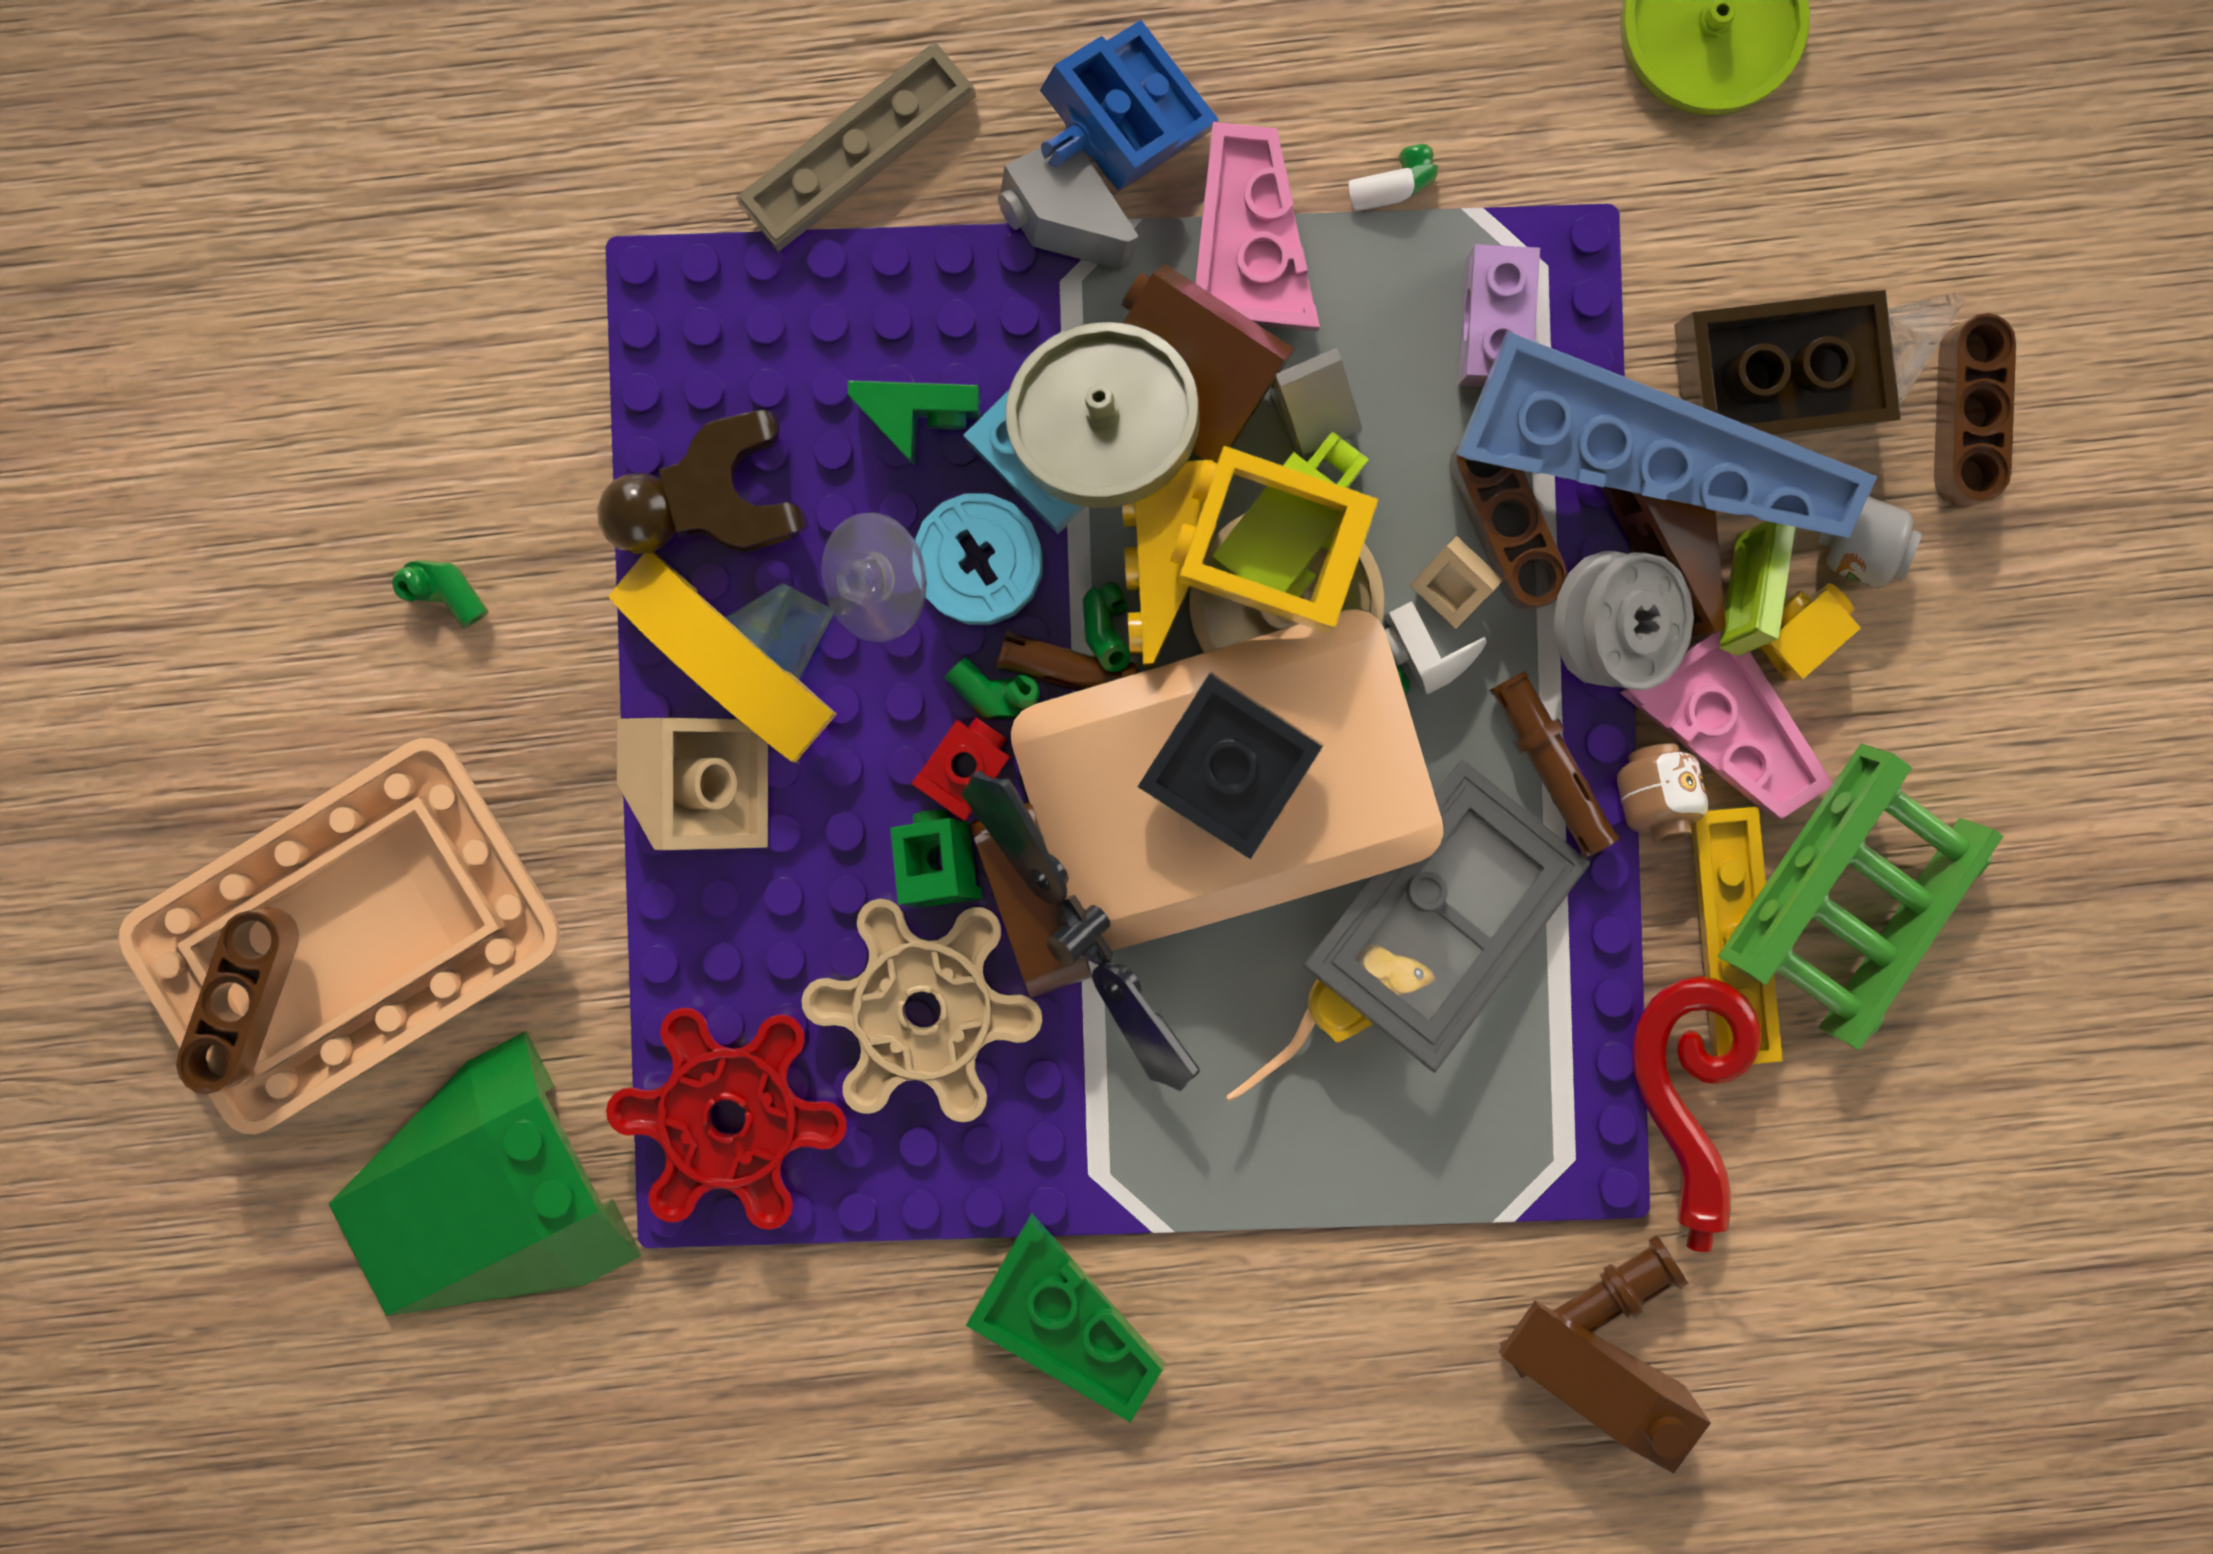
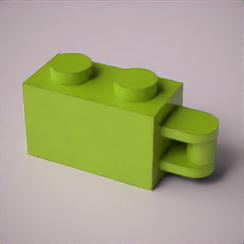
M1332 432L1308 463L1293 452L1283 466L1333 483L1318 471V468L1326 459L1344 473L1336 485L1349 488L1370 459L1353 448L1335 432ZM1267 486L1213 554L1211 566L1226 573L1300 598L1316 577L1307 568L1323 548L1328 551L1341 511Z

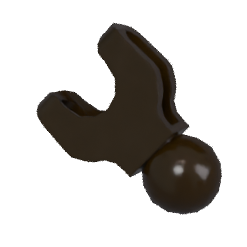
M759 410L706 423L691 440L687 454L679 463L659 469L661 478L639 472L627 473L613 480L602 492L597 507L598 525L605 538L619 550L632 554L651 553L665 546L676 531L681 539L702 534L712 537L728 549L741 553L754 552L799 537L809 526L804 511L796 504L785 502L777 505L754 506L741 499L734 489V473L740 462L757 451L770 448L777 441L780 426L776 414L766 410Z

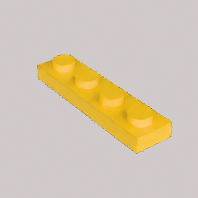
M1759 806L1708 810L1703 818L1691 824L1705 977L1715 978L1730 984L1742 993L1755 1009L1761 1027V1045L1753 1064L1782 1062L1775 974L1768 984L1765 985L1737 971L1717 957L1766 885ZM1708 1011L1712 1055H1723L1732 1046L1731 1028L1723 1017Z

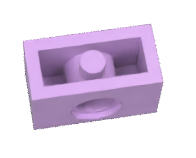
M1475 244L1468 254L1465 263L1458 386L1484 387L1506 331L1535 341L1540 248Z

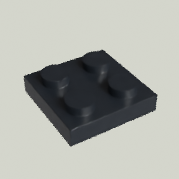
M1209 673L1137 787L1251 860L1322 750L1324 744L1215 674Z

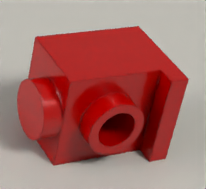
M975 717L969 727L956 720L911 784L966 821L970 818L973 811L961 793L967 787L971 776L967 778L958 776L953 770V760L959 753L968 752L976 759L977 768L975 772L981 770L986 776L997 779L1012 758L1001 750L1007 738L977 717Z

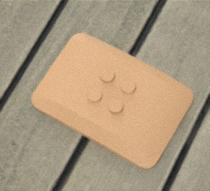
M1360 609L1341 611L1336 627L1329 633L1297 624L1034 704L1018 715L1014 720L1011 730L1014 754L1049 854L1056 857L1068 873L1069 881L1066 884L1067 896L1075 895L1084 909H1087L1090 905H1096L1106 913L1110 920V927L1101 935L1112 951L1257 911L1420 862L1432 856L1440 846L1444 834L1442 817L1386 631L1379 619L1370 612ZM1209 673L1215 674L1324 744L1322 750L1251 860L1137 787Z
M418 738L397 748L133 910L124 918L120 926L118 943L124 958L180 1048L221 931L227 921L237 913L271 907L281 909L290 914L297 923L299 931L298 947L255 1068L250 1076L240 1084L208 1094L223 1120L232 1129L242 1134L256 1135L272 1129L545 962L556 950L559 943L560 929L554 914L456 754L446 743L437 739ZM257 921L250 930L249 939L255 951L265 955L271 947L272 938L268 928ZM234 983L228 992L229 1006L235 1013L244 1016L249 1009L250 1000L248 993L242 986ZM211 1045L207 1051V1065L212 1073L223 1077L228 1064L226 1055L220 1048Z

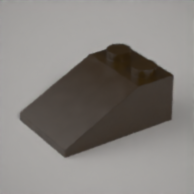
M1886 290L1692 312L1674 324L1682 397L1687 402L1781 439L1901 420Z

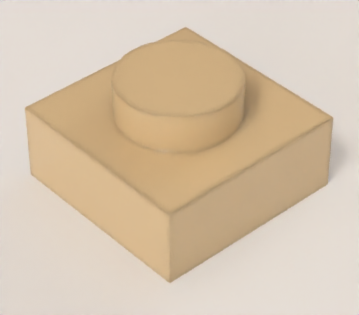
M1456 536L1419 574L1410 586L1457 629L1499 586L1503 579Z

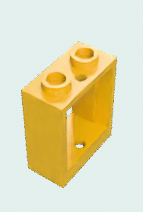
M1226 446L1223 447L1217 463L1204 459L1191 497L1203 501L1195 527L1185 523L1182 524L1170 559L1171 562L1182 565L1176 582L1325 633L1332 631L1336 627L1379 499ZM1232 474L1341 511L1311 601L1202 564Z

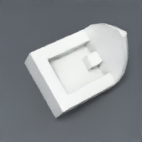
M1412 601L1384 615L1389 626L1385 631L1396 664L1399 666L1407 662L1414 678L1426 695L1449 684L1462 674L1479 656L1487 643L1485 637L1441 658Z

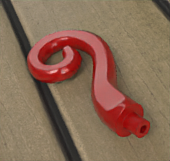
M1698 976L1681 979L1662 989L1651 999L1642 1012L1636 1026L1632 1047L1634 1075L1641 1097L1651 1118L1674 1152L1680 1165L1681 1188L1677 1220L1680 1224L1689 1228L1686 1247L1697 1252H1711L1714 1233L1724 1232L1729 1228L1731 1189L1728 1173L1715 1145L1673 1086L1666 1059L1668 1040L1673 1026L1687 1013L1705 1010L1723 1017L1729 1024L1733 1037L1732 1046L1727 1053L1718 1056L1709 1054L1704 1049L1701 1035L1694 1030L1685 1031L1678 1039L1677 1055L1680 1065L1689 1075L1704 1083L1719 1084L1731 1082L1749 1070L1756 1060L1760 1049L1761 1027L1755 1009L1742 993L1730 984L1718 979Z

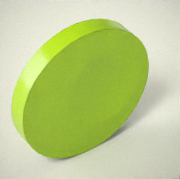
M1623 0L1620 17L1621 40L1624 52L1640 82L1658 99L1674 108L1692 114L1711 116L1731 114L1750 108L1774 92L1786 80L1799 62L1808 39L1810 27L1809 0Z

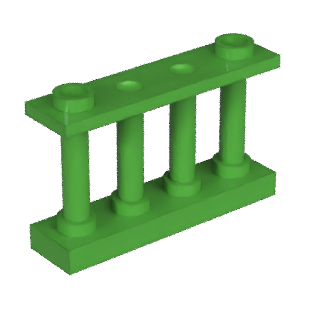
M1860 743L1717 956L1737 971L1765 985L1768 984L1774 973L1778 972L1830 1009L1818 1028L1859 1051L1868 1037L1872 1036L1880 1028L1886 1010L1975 878L1981 875L1989 866L1993 851L2004 837L1995 829L1960 817L1953 828L1949 827L1901 791V784L1913 767L1894 753ZM1883 811H1886L1937 849L1917 881L1910 878L1865 844L1866 836ZM1848 864L1902 903L1881 935L1828 898L1829 891ZM1812 918L1866 956L1845 988L1792 951V946Z

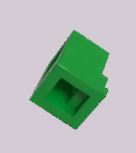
M929 810L912 814L913 824L890 828L898 905L931 908L983 899L981 887L976 886L969 822L952 819L951 811ZM940 851L943 870L937 864V856Z

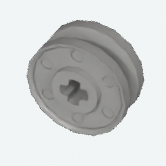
M1602 551L1587 556L1568 573L1557 596L1553 620L1557 650L1567 669L1584 683L1643 691L1663 684L1679 668L1690 645L1694 621L1691 592L1681 571L1665 557L1647 553L1625 554L1615 551Z

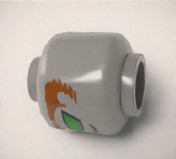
M1868 496L1850 538L1821 532L1818 544L1829 547L1826 558L1829 571L1869 587L1879 589L1891 582L1892 578L1900 581L1904 579L1917 551L1922 533L1913 530V516L1909 511Z

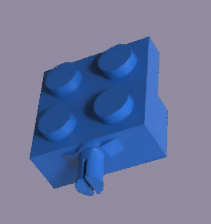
M1139 20L1107 41L1103 36H1100L1056 63L1040 89V92L1066 126V130L1041 144L1043 157L1046 159L1052 155L1048 164L1052 167H1058L1064 161L1083 150L1093 158L1118 192L1210 133L1213 122L1219 121L1142 20Z

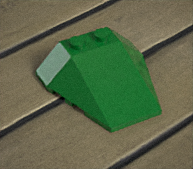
M527 1031L468 1060L328 1204L386 1316L584 1286L642 1255L614 1200L611 1199L604 1204L600 1202L552 1109L545 1092L554 1088L555 1085Z

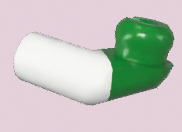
M1427 144L1405 147L1399 154L1402 169L1350 180L1349 194L1353 209L1355 211H1362L1401 203L1433 184L1438 175V165L1433 164V149Z

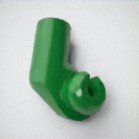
M426 560L410 561L403 568L397 570L392 578L393 590L400 599L406 602H413L415 600L444 602L462 629L475 624L489 612L461 570L452 563Z
M1108 582L1099 589L1092 586L1082 599L1085 642L1103 668L1109 672L1121 671L1129 664L1131 659L1130 649L1115 630L1111 617L1125 613L1128 604L1123 599L1125 597L1123 591L1115 582Z
M968 657L963 658L944 677L966 703L985 720L1016 719L1023 710L1037 704L1040 696L1039 686L1031 677L1016 675L1015 678L989 680Z

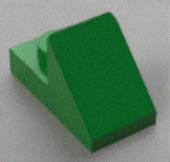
M848 381V395L914 467L916 466L917 417L928 418L927 427L946 430L966 429V419L981 418L982 393L979 385Z

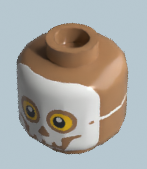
M1676 744L1649 746L1629 754V763L1620 769L1617 774V785L1627 826L1636 832L1651 833L1655 843L1671 842L1690 836L1692 834L1690 824L1703 818L1708 811V799L1697 758L1688 753L1680 752Z

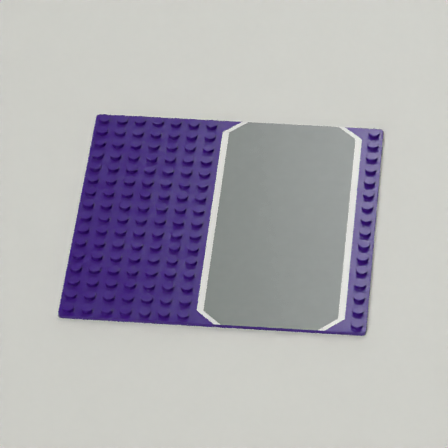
M1606 203L1294 214L1301 247H1303L1308 269L1307 275L1320 329L1317 332L1269 326L1261 327L1295 349L1281 372L1337 348L1342 359L1363 428L1359 436L1350 440L1353 448L1370 459L1348 489L1379 499L1364 543L1372 553L1382 578L1384 589L1382 625L1384 629L1389 628L1384 615L1412 601L1441 658L1483 637L1487 641L1479 656L1462 674L1449 684L1427 695L1417 683L1407 662L1401 664L1403 672L1410 679L1411 686L1406 700L1434 794L1458 762L1463 759L1578 853L1581 852L1527 753L1519 754L1514 742L1518 740V737L1495 696H1492L1489 691L1526 670L1529 674L1528 678L1551 719L1559 718L1565 730L1560 732V735L1620 839L1609 847L1586 857L1590 862L1589 867L1436 1073L1425 1067L1374 1024L1339 1043H1336L1325 1031L1314 1025L1304 1045L1290 1060L1272 1071L1241 1096L1231 1101L1226 1099L1229 1093L1241 1086L1291 1043L1308 1008L1309 993L1317 979L1304 969L1302 965L1370 878L1368 877L1257 911L1112 951L1111 963L1106 964L1112 966L1115 964L1124 965L1135 974L1141 984L1142 991L1140 994L1154 1013H1159L1199 1067V1073L1187 1083L1182 1091L1149 1079L1095 988L1092 978L1031 998L1038 1004L1042 1012V1024L1034 1038L1022 1043L994 1040L986 1043L979 1050L975 1058V1070L979 1080L986 1089L987 1101L981 1115L967 1122H958L947 1117L940 1107L939 1099L934 1089L918 1080L905 1081L898 1085L892 1091L887 1103L879 1111L866 1114L852 1110L844 1099L843 1083L846 1076L856 1067L860 1060L861 1047L859 1040L852 1031L843 1026H821L810 1021L802 1010V996L808 985L817 979L831 978L839 981H849L859 977L865 971L869 962V950L858 931V914L863 906L876 899L891 900L898 905L890 828L913 824L912 814L917 812L948 810L911 783L923 769L956 720L969 727L975 717H977L1007 738L1001 750L1012 758L997 779H1010L1023 803L1029 802L1012 747L1011 730L1015 719L985 720L981 718L948 684L944 677L965 657H968L989 680L1015 678L1016 675H1020L1003 669H995L1007 629L1012 630L1013 633L1096 657L1085 642L1082 599L1092 586L1099 589L1108 582H1115L1120 586L1125 596L1123 599L1128 604L1125 613L1113 616L1111 620L1115 630L1129 648L1128 613L1141 612L1140 590L1127 591L1124 547H1137V527H1124L1122 506L1110 508L1085 507L1057 534L968 445L964 434L979 419H966V429L946 430L927 427L928 418L917 417L916 466L914 467L848 395V381L979 385L982 393V417L1010 389L1016 373L1029 355L1048 339L1063 331L1084 324L1099 322L1123 323L1129 310L1121 306V303L1141 272L1151 277L1152 273L1166 264L1195 283L1203 217L1128 219L1139 237L1131 264L1120 270L1033 247L1021 228L1015 230L1008 223L806 230L779 252H777L761 231L614 236L608 240L605 250L613 480L627 473L639 472L661 478L659 469L679 463L687 454L691 440L706 423L759 410H766L776 414L780 426L777 441L770 448L757 451L740 462L734 473V489L741 499L754 506L777 505L785 502L796 504L806 515L809 526L806 531L794 539L749 553L728 549L712 537L702 534L681 539L676 531L667 544L655 550V552L691 583L703 599L783 670L792 673L837 714L796 763L788 760L768 744V847L654 850L623 795L633 1087L642 1090H654L663 1086L669 1080L673 1071V1060L668 1049L662 1043L660 1029L665 1016L674 1009L686 1007L700 1012L707 1020L709 1031L714 1040L720 1045L731 1049L742 1048L749 1044L756 1036L760 1025L767 1018L776 1014H783L795 1018L802 1025L805 1033V1044L802 1051L793 1059L788 1068L787 1080L790 1089L797 1097L804 1101H827L836 1104L842 1109L847 1120L845 1136L838 1145L824 1150L812 1147H799L790 1151L784 1157L781 1164V1178L785 1187L791 1193L793 1210L786 1223L779 1228L771 1230L761 1229L752 1224L746 1215L740 1198L732 1191L723 1188L711 1189L704 1193L697 1201L693 1212L684 1220L665 1222L658 1219L651 1211L648 1195L652 1185L660 1178L665 1169V1152L659 1142L652 1137L634 1135L638 1241L642 1246L646 1248L1006 1238L1017 1237L1031 1213L1052 1236L1626 1219L1641 1218L1649 1212L1650 1183L1647 1107L1638 1088L1632 1060L1634 1033L1644 1011L1639 832L1633 831L1626 824L1617 785L1618 772L1629 763L1628 755L1636 751L1635 705L1619 693L1625 688L1584 683L1567 669L1556 646L1553 620L1557 599L1541 608L1533 610L1520 609L1507 600L1499 585L1455 629L1410 586L1419 574L1456 536L1492 569L1451 477L1449 468L1451 454L1462 440L1483 387L1458 386L1465 263L1468 254L1475 244L1540 248L1535 342L1625 377L1620 214L1614 205ZM1268 391L1232 449L1283 466L1295 451ZM1191 453L1187 461H1201L1203 459ZM1465 459L1468 469L1477 477H1493L1497 471V465ZM1329 462L1318 468L1320 473L1335 484L1344 475L1343 472ZM1524 471L1564 561L1567 575L1587 556L1602 551L1630 554V541L1600 486L1544 473L1538 474ZM1232 474L1216 521L1215 535L1231 521L1245 514L1267 486ZM962 494H992L1013 503L1031 521L1043 550V575L1033 599L1015 616L994 625H966L945 616L922 594L913 572V543L923 520L939 504ZM1500 504L1495 507L1492 514V522L1496 531L1505 537H1517L1523 528V518L1519 510L1508 504ZM972 535L964 537L959 542L969 558L967 564L962 567L964 573L968 575L975 569L986 586L993 584L998 577L990 567L988 559L995 554V550L988 546L982 551ZM615 547L616 586L644 553L632 554ZM1532 562L1524 563L1520 568L1518 581L1522 590L1530 596L1540 597L1544 595L1549 584L1546 570L1539 564ZM1190 590L1154 668L1203 653L1191 624L1189 609ZM617 608L621 719H738L670 660ZM1143 654L1131 655L1130 661L1137 663L1136 670L1143 672L1152 669L1144 668ZM1033 679L1040 690L1038 703L1076 692ZM962 752L954 758L952 766L958 776L967 778L976 771L977 762L972 754ZM1468 809L1420 873L1434 872L1442 877L1447 886L1445 902L1492 938L1542 871V868ZM951 812L952 819L964 821ZM973 812L965 822L970 823L976 886L981 887L983 899L931 908L898 906L904 913L905 921L910 931L918 938L927 941L939 940L946 936L953 928L957 917L965 910L973 907H983L992 911L1000 922L1001 938L997 946L988 954L984 961L983 974L985 981L992 990L999 994H1021L1030 997L972 832L971 822L978 820V817ZM940 851L937 856V864L943 870ZM1406 892L1365 944V946L1369 944L1378 945L1392 955L1416 960L1432 972L1435 976L1432 983L1412 993L1399 995L1429 1021L1482 951L1480 947L1434 910L1422 912L1415 909L1409 903ZM1088 961L1092 973L1098 965ZM923 991L911 994L905 1003L907 1019L918 1027L934 1025L941 1015V1006L935 998L936 996ZM719 1100L711 1110L712 1124L723 1134L732 1135L739 1133L745 1125V1109L732 1100Z

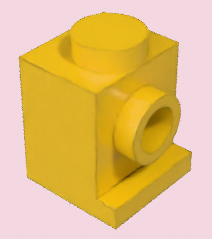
M1827 583L1821 590L1810 593L1808 596L1800 590L1784 602L1779 639L1758 649L1786 681L1802 680L1859 631L1861 627L1850 616L1855 611L1851 601L1839 588L1831 583Z

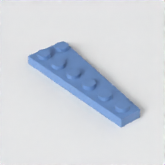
M1506 331L1456 452L1459 456L1470 460L1573 479L1581 483L1626 490L1653 498L1679 501L1703 506L1706 509L1756 517L1764 521L1850 538L1877 476L1510 331Z

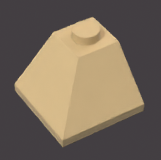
M617 719V785L654 850L768 847V743L739 719Z

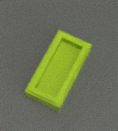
M1765 521L1736 536L1725 606L1726 627L1721 631L1720 649L1740 656L1779 639L1795 527Z

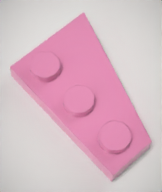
M1213 122L1195 284L1260 326L1319 332L1320 324L1310 289L1307 264L1297 229L1293 200L1277 128Z
M1722 630L1718 633L1709 634L1689 647L1679 668L1663 684L1644 691L1625 688L1619 692L1754 805L1759 806V809L1773 820L1783 819L1833 785L1750 651L1736 656L1720 649Z

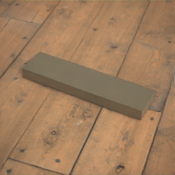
M934 41L736 196L738 205L777 252H779L976 97L975 88Z

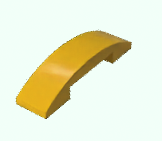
M655 551L644 553L608 595V598L655 646L700 687L791 762L796 763L837 714L792 673L783 670L703 599L697 593L698 590Z

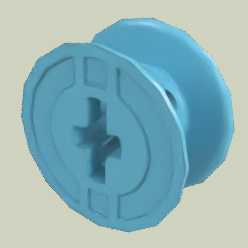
M962 494L939 504L923 520L913 543V572L922 594L945 616L966 625H994L1015 616L1033 599L1043 575V550L1031 521L1013 503L992 494ZM972 535L982 551L988 546L995 550V554L988 559L990 567L998 577L993 584L986 586L975 569L968 575L964 573L962 567L969 561L967 553L959 543L964 537Z

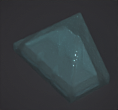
M782 583L729 615L726 619L783 670L792 673L799 680L835 610Z

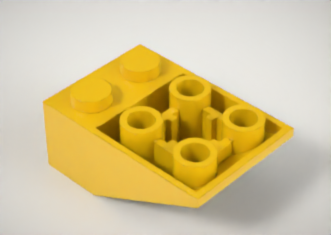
M1204 460L1186 461L1178 474L1157 492L1136 502L1122 505L1124 527H1137V547H1124L1127 591L1140 590L1141 612L1128 613L1129 648L1131 655L1143 654L1144 668H1154L1190 590V586L1176 582L1182 565L1171 562L1170 559L1182 524L1185 523L1195 527L1203 501L1191 497ZM1215 524V527H1214V530H1213V533H1212L1210 542H1211V540L1213 539V537H1214V535H1215L1216 524Z

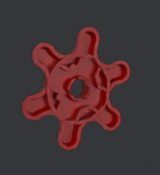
M686 1007L674 1009L665 1016L660 1029L662 1043L668 1049L673 1060V1071L669 1080L663 1086L654 1090L628 1087L617 1091L608 1101L606 1108L607 1120L610 1126L618 1133L627 1136H650L657 1140L664 1149L666 1156L665 1169L660 1178L652 1185L648 1195L651 1211L658 1219L665 1222L684 1220L693 1212L697 1201L704 1193L711 1189L723 1188L732 1191L740 1198L746 1215L752 1224L761 1229L771 1230L779 1228L787 1222L793 1210L791 1193L785 1187L781 1178V1164L784 1157L790 1151L799 1147H812L824 1150L838 1145L844 1138L847 1130L846 1116L842 1109L834 1103L827 1101H804L797 1097L790 1089L787 1080L788 1068L793 1059L802 1051L805 1044L804 1030L795 1018L783 1014L769 1017L760 1025L756 1036L749 1044L742 1048L731 1049L720 1045L714 1040L709 1031L707 1020L700 1012ZM719 1100H732L745 1109V1125L739 1133L732 1135L723 1134L714 1127L711 1120V1110L716 1102Z

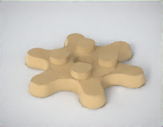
M887 899L872 900L863 906L857 919L859 934L866 942L869 950V962L865 971L859 977L849 981L820 978L810 983L802 996V1010L806 1017L814 1024L821 1026H843L852 1031L858 1038L861 1047L860 1060L856 1067L846 1076L843 1083V1096L852 1110L866 1114L879 1111L887 1103L892 1091L898 1085L905 1081L918 1080L934 1089L939 1099L940 1107L947 1117L958 1122L972 1121L981 1115L987 1101L986 1089L979 1080L975 1070V1058L979 1050L986 1043L994 1040L1022 1043L1034 1038L1042 1024V1012L1038 1004L1030 997L1021 994H999L992 990L985 981L983 974L984 961L988 954L997 946L1001 938V925L992 911L983 907H973L965 910L957 917L953 928L946 936L939 940L927 941L918 938L910 931L906 924L904 913L896 903ZM915 992L932 993L939 1001L941 1015L934 1025L918 1027L907 1019L905 1003L907 998Z

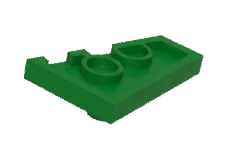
M1031 1213L970 1314L966 1326L1131 1423L1163 1371L1164 1361Z

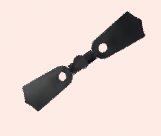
M981 770L975 772L971 776L967 787L961 793L962 797L1028 887L1045 902L1057 906V924L1060 928L1047 939V946L1051 954L1066 966L1073 965L1079 958L1098 965L1092 972L1095 988L1147 1076L1152 1081L1182 1091L1187 1083L1199 1073L1200 1069L1159 1013H1154L1140 994L1142 991L1141 984L1135 974L1124 965L1115 964L1112 966L1106 964L1111 963L1113 956L1112 950L1101 935L1110 927L1108 916L1096 905H1090L1087 909H1084L1075 895L1067 896L1066 884L1069 881L1068 873L1062 863L1048 853L1043 844V835L1010 779L992 778L986 776Z

